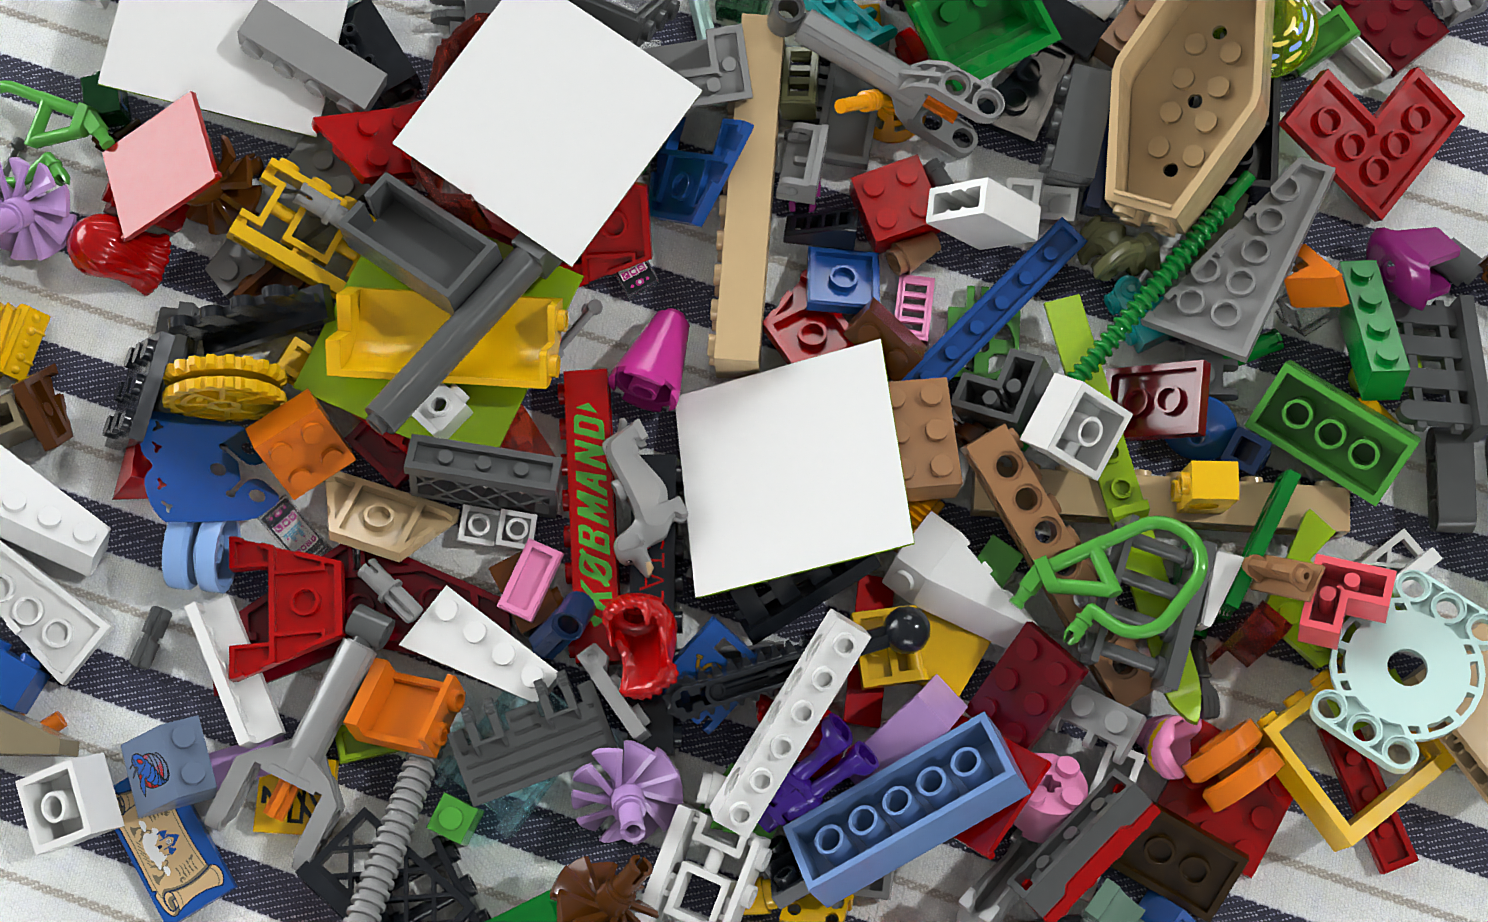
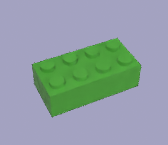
M1292 360L1284 363L1244 425L1375 507L1421 440L1417 435Z

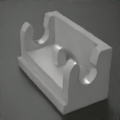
M793 123L792 131L797 133L788 134L776 191L777 199L815 205L827 147L828 124Z

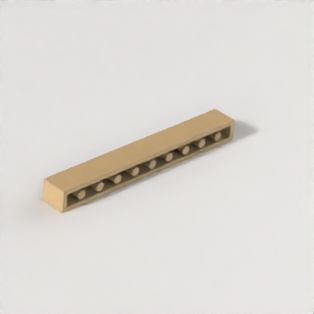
M1001 461L996 463L997 472L1001 476L1006 478L1010 476L1013 467H1004V463ZM1035 463L1043 477V480L1039 482L1046 494L1052 493L1060 504L1062 512L1059 513L1062 521L1110 524L1096 480L1073 472L1062 465H1057L1055 470L1040 469L1041 465ZM1135 469L1143 499H1148L1150 506L1148 515L1174 518L1191 529L1251 533L1274 486V483L1263 482L1262 477H1241L1239 481L1240 500L1223 514L1177 513V502L1171 501L1170 489L1172 480H1176V476L1180 472H1168L1166 476H1152V472L1149 470ZM972 472L970 516L999 517L977 477ZM1299 480L1274 534L1295 536L1302 515L1311 509L1336 531L1331 538L1343 537L1350 532V491L1345 487H1338V483L1335 481H1317L1315 485H1300ZM1025 489L1017 492L1015 498L1017 506L1022 510H1027L1032 502L1030 493Z

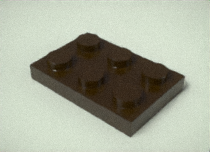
M1151 800L1161 810V813L1152 821L1149 828L1143 831L1110 867L1206 922H1211L1249 862V855Z

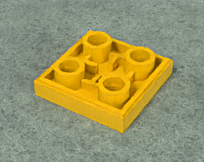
M922 610L930 622V638L924 648L920 650L923 668L928 670L929 680L935 674H938L959 697L991 641ZM896 653L899 671L908 670L906 654ZM928 681L924 683H918V685L924 687L928 683Z

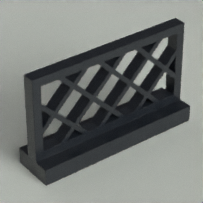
M366 807L310 863L306 860L295 871L302 883L342 920L345 917H349L346 911L350 905H353L351 898L354 895V879H360L361 872H354V852H367L374 848L373 844L354 845V833L367 821L376 829V837H378L377 829L383 826L381 821ZM348 840V846H342ZM408 845L405 846L407 852L404 856V868L397 869L399 871L398 876H404V896H392L384 904L404 903V922H410L409 902L432 901V921L427 922H465L477 909L476 906ZM348 853V873L331 874L323 866L333 854ZM409 859L418 867L409 868ZM409 875H428L431 878L432 894L409 895ZM339 880H348V888ZM437 884L445 893H437ZM454 899L463 907L453 920L437 921V900Z

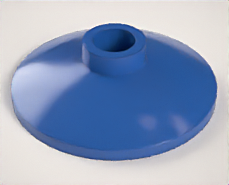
M1209 396L1206 436L1165 439V441L1172 450L1185 458L1199 461L1215 459L1222 456L1237 429V421L1227 405Z

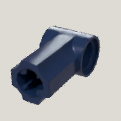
M579 591L567 594L561 605L530 635L528 641L532 646V652L541 659L549 658L553 660L573 640L580 638L596 612V605L593 599L584 592Z

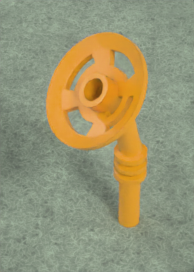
M879 89L861 91L857 96L838 99L834 104V108L839 114L857 110L864 113L878 110L877 117L884 122L882 129L875 126L873 139L890 144L901 143L915 136V134L906 129L895 132V128L903 124L900 120H896L898 117L895 114L892 98ZM926 115L922 117L923 125L926 120Z

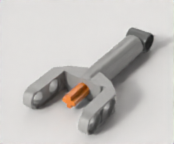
M774 0L767 18V26L774 35L789 37L796 33L794 41L889 95L892 98L895 114L906 130L953 157L965 158L969 156L978 143V135L970 123L959 118V113L976 123L990 124L996 121L1004 110V98L998 90L948 61L925 60L909 65L814 9L808 11L807 14L804 13L805 3L803 0ZM779 11H786L790 13L793 18H785L779 13ZM948 80L960 82L963 86V94L959 96L950 94L945 87V82ZM978 99H990L995 105V113L985 114L981 112L977 106ZM925 115L935 116L940 123V128L937 130L927 129L922 123V117ZM957 132L966 134L970 139V146L967 148L958 147L953 141V134Z
M359 604L353 610L345 627V634L352 638L346 639L343 637L292 739L236 756L206 814L205 825L220 832L231 820L236 818L260 769L280 778L263 810V813L273 819L284 822L300 789L312 795H322L293 851L292 869L297 870L306 860L310 863L325 848L345 809L338 781L331 773L326 754L377 656L372 647L381 650L385 646L395 626L394 619L363 604Z

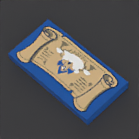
M128 777L113 786L125 825L115 829L163 922H182L238 887L193 804L138 819Z

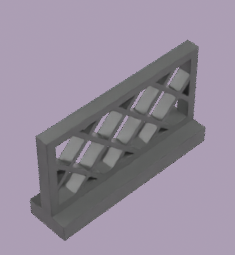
M411 435L404 464V472L409 474L411 496L497 510L502 508L536 514L540 517L557 518L559 478L562 466L561 457L425 435Z

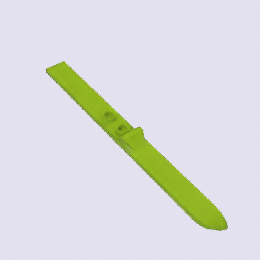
M1080 294L1044 303V309L1065 376H1067V372L1075 371L1073 368L1074 364H1081V356H1088V348H1095L1093 345V335ZM1099 364V372H1092V380H1085V383L1112 400L1102 365ZM1122 434L1097 481L1112 528L1117 521L1119 522L1121 519L1132 514L1140 516L1139 519L1149 517L1150 511L1148 499H1143L1126 441ZM1153 530L1141 533L1156 539ZM1131 547L1125 568L1169 583L1162 557ZM1130 586L1135 606L1139 613L1157 619L1170 605L1169 599ZM1158 635L1146 638L1150 655L1153 658L1160 654L1163 643ZM1189 648L1178 691L1163 694L1169 705L1188 723L1197 725L1200 719L1202 693L1199 676Z

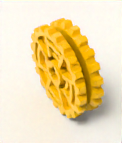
M206 354L205 357L188 356L187 360L176 359L174 363H168L163 376L164 384L168 386L162 392L163 406L166 409H170L172 413H183L184 416L216 419V421L222 422L226 420L237 422L243 421V419L258 420L287 402L286 393L282 391L283 387L287 385L286 370L280 369V365L277 363L269 364V360L253 359V356L236 357L234 354H225L224 356Z

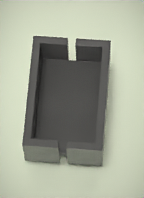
M1074 64L1069 74L1063 73L1061 82L1057 84L1053 103L1059 104V107L1055 109L1053 117H1050L1046 132V138L1051 139V144L1048 143L1046 150L1042 152L1038 172L1044 173L1043 184L1079 188L1080 192L1083 193L1094 180L1110 110L1112 71Z

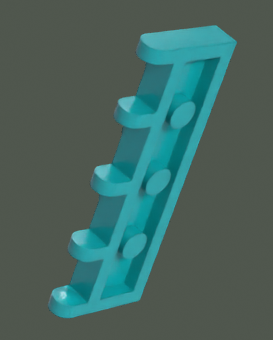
M803 0L806 10H816L876 46L893 39L898 33V29L893 24L882 27L875 20L878 12L873 7L862 9L853 0Z

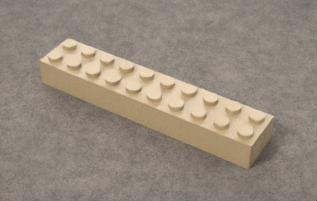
M742 13L741 24L753 99L728 102L729 119L744 120L753 124L754 128L723 186V195H720L719 216L721 218L720 229L717 230L716 251H718L717 262L721 264L714 265L713 276L715 297H719V299H712L710 320L712 321V331H716V334H709L707 349L709 366H715L716 378L739 379L760 373L780 116L779 102L785 37L774 35L768 28V15Z

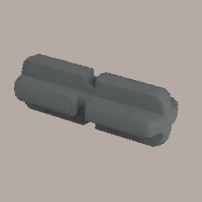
M159 606L151 607L141 630L144 632V635L138 638L130 656L129 663L144 670H148L151 667L160 646L157 643L158 639H163L171 620L172 612Z

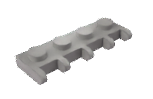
M1080 684L1052 721L1049 729L1057 733L1064 722H1067L1087 732L1082 741L1083 747L1089 750L1092 749L1098 738L1117 747L1112 761L1122 765L1147 719L1144 715Z

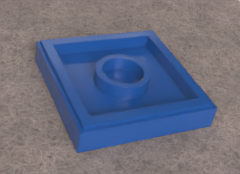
M808 246L806 310L856 315L873 297L880 302L879 253Z

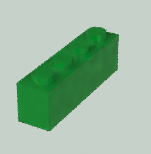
M1340 261L1337 270L1342 274L1350 304L1344 307H1335L1361 399L1362 401L1400 400L1411 370L1377 261Z

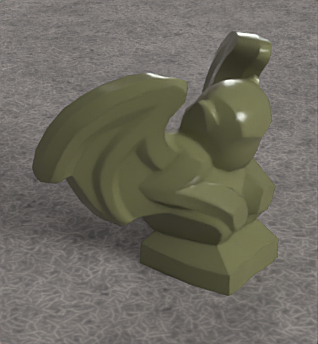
M1100 215L1091 218L1081 229L1080 234L1088 242L1077 252L1080 264L1086 265L1092 257L1101 255L1091 264L1096 280L1109 281L1124 270L1134 277L1145 269L1151 274L1155 270L1160 271L1159 241L1148 231L1139 233L1137 238L1125 236L1126 227L1123 224L1103 222V218Z

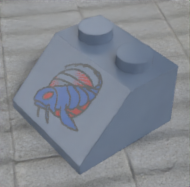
M199 715L161 724L121 744V751L138 819L215 798L217 784Z

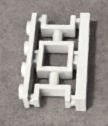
M678 804L641 901L657 910L659 917L656 919L636 912L635 916L641 922H661L664 913L683 922H741L745 909L751 908L757 896L758 887L754 885L760 871H765L771 859L772 850L768 849L771 839L752 832L748 839L740 836L736 847L708 835L713 822L711 814L704 813L703 810L691 805ZM692 839L711 847L704 866L692 861H684ZM725 853L738 859H746L738 881L718 873ZM692 874L721 886L709 920L680 908Z

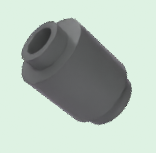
M1453 237L1452 240L1461 248L1460 255L1431 268L1457 287L1462 282L1469 285L1483 269L1478 265L1482 258Z

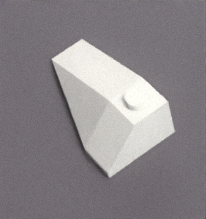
M932 511L913 533L915 544L903 547L882 580L883 584L910 604L916 605L918 608L1008 649L1026 622L1033 621L1037 625L1024 608L1019 610L1009 602L1010 598L1014 597V595L999 586L990 575L993 571L986 561L981 563L967 547L970 542L963 533Z

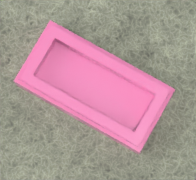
M528 538L497 607L533 623L564 554Z

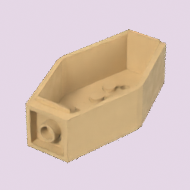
M1156 0L1121 50L1112 70L1105 200L1113 209V213L1120 217L1119 221L1135 228H1140L1141 223L1155 227L1154 232L1175 238L1176 233L1185 235L1187 232H1190L1192 225L1197 223L1199 217L1202 216L1262 132L1269 116L1275 0ZM1217 28H1225L1227 34L1222 39H1215L1213 37L1214 31ZM1194 96L1202 98V104L1197 108L1189 106V101ZM1168 165H1176L1178 167L1177 174L1172 177L1166 176L1164 173L1165 168Z

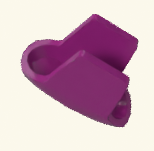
M1383 227L1376 228L1370 235L1366 244V259L1377 261L1384 286L1409 306L1423 311L1428 300L1449 293L1451 284L1431 267L1458 257L1461 248L1437 227L1391 230ZM1391 261L1394 266L1387 267V264Z

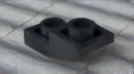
M779 835L771 839L768 849L772 850V855L765 869L766 874L771 880L772 899L780 910L810 893L786 835L784 837Z

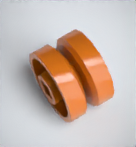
M1251 718L1244 720L1230 730L1226 729L1216 735L1181 765V768L1192 783H1202L1217 774L1218 777L1205 788L1202 795L1214 813L1221 811L1252 792L1285 765L1273 747H1263L1250 755L1247 754L1260 743L1263 733Z

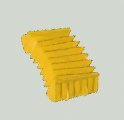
M0 302V379L4 375L8 379L18 382L27 377L30 368L34 366L33 360L42 338L46 336L45 331L51 316L25 304L14 307L9 302L6 305Z

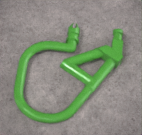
M0 81V94L11 93L39 104L24 141L25 145L39 149L85 138L89 135L94 136L99 141L103 150L115 144L114 139L108 134L109 128L98 114L99 110L81 102L77 104L14 81ZM53 110L73 117L70 126L45 132ZM45 152L29 167L24 182L25 186L32 182L40 162L48 167L56 185L60 187L65 184L70 185V175L63 167L61 160L56 159L51 152ZM5 177L6 182L14 189V177Z
M1166 516L1145 517L1103 536H1098L1048 559L1045 555L1033 560L1035 564L1021 580L1018 591L1014 597L1010 598L1009 602L1019 610H1022L1025 606L1024 603L1032 595L1035 596L1043 584L1047 592L1051 594L1105 598L1117 597L1123 591L1105 554V550L1149 530H1167L1181 537L1189 545L1194 556V568L1188 581L1163 614L1156 620L1144 625H1129L1119 621L1096 604L1090 603L1086 605L1081 613H1076V618L1064 631L1063 641L1067 642L1069 646L1078 643L1088 627H1092L1093 619L1121 637L1130 639L1153 637L1173 624L1203 584L1208 570L1207 550L1199 535L1179 520ZM1090 558L1101 582L1059 579L1055 573Z

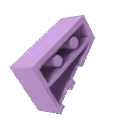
M935 674L915 696L905 702L892 717L863 742L877 757L879 767L872 774L853 775L849 778L856 785L951 731L952 726L968 706L938 674Z

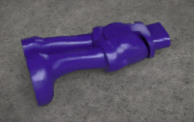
M830 713L822 720V739L820 744L806 758L791 767L758 821V824L766 832L771 833L778 826H785L823 804L822 797L846 778L853 775H869L879 767V762L873 751L865 743L857 741L830 770L814 781L809 779L826 762L845 751L853 742L849 727L838 715Z

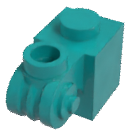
M1130 275L1123 276L1117 280L1112 291L1104 296L1105 305L1112 315L1118 313L1119 317H1121L1120 310L1128 309L1126 304L1129 301L1134 302L1133 295L1136 293L1141 294L1139 290L1142 286L1141 281ZM1164 295L1159 297L1158 302H1151V311H1153L1160 304V302L1164 299ZM1138 318L1139 325L1131 326L1133 329L1132 333H1125V342L1129 346H1134L1138 354L1173 338V336L1143 326L1141 323L1142 318Z

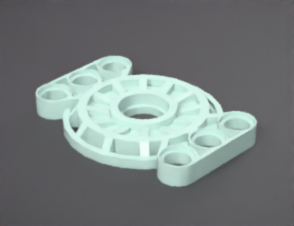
M1411 569L1402 572L1394 584L1393 595L1395 598H1391L1386 624L1350 616L1343 624L1338 649H1331L1329 660L1330 677L1334 690L1325 689L1315 695L1310 705V716L1318 726L1394 774L1409 772L1417 763L1419 748L1416 742H1426L1444 737L1459 728L1471 716L1483 695L1486 677L1481 651L1488 650V641L1477 639L1473 635L1471 627L1475 623L1488 625V611L1424 572ZM1407 580L1418 582L1423 588V594L1417 598L1407 596L1402 590V583ZM1442 601L1451 602L1458 610L1457 617L1453 619L1441 617L1436 610V605ZM1395 606H1399L1401 610H1396ZM1355 623L1357 630L1354 632L1350 642L1341 641L1345 632ZM1400 651H1407L1417 655L1426 666L1425 679L1420 684L1414 686H1404L1397 683L1388 672L1387 662L1394 653ZM1338 652L1343 655L1342 673L1339 674L1336 661ZM1476 664L1477 671L1476 687L1470 685V666ZM1464 698H1473L1469 708L1460 716L1456 710ZM1325 699L1335 701L1340 708V715L1333 719L1323 717L1318 710V703ZM1444 721L1451 723L1443 729L1432 732L1428 730ZM1358 722L1370 724L1375 731V737L1370 741L1357 739L1353 733V725ZM1410 731H1416L1417 734H1411ZM1395 744L1404 746L1410 753L1409 762L1406 764L1394 763L1388 756V748Z

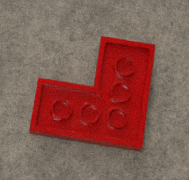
M1419 67L1410 69L1374 115L1329 69L1319 72L1279 121L1278 125L1314 161L1335 167L1333 181L1374 222L1385 218L1465 115Z

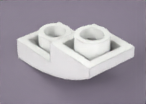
M463 504L456 542L522 551L528 538L534 540L538 515L502 508L499 511Z

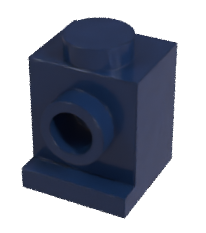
M1238 426L1220 459L1224 461H1238L1239 469L1255 476L1257 471H1262L1272 453L1270 448L1273 443Z

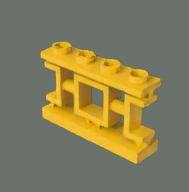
M272 157L259 181L274 189L273 194L259 217L242 208L230 227L226 238L310 286L320 283L329 285L331 296L336 300V294L344 289L347 282L311 261L325 268L334 251L353 261L344 277L348 281L361 255L351 249L346 241L342 239L343 235L339 228L324 254L294 238L292 234L305 214L306 209L300 206L298 211L295 212L277 200L287 183L300 190L303 183L306 182L307 185L332 200L334 198L341 201L340 205L348 210L358 201L350 196L345 195L342 198L331 192L332 187L320 178L312 177V179H309L299 173L300 168L293 162L285 158L277 160ZM269 214L284 221L289 226L280 242L291 248L292 251L246 224L261 230ZM370 214L373 223H375L377 219Z

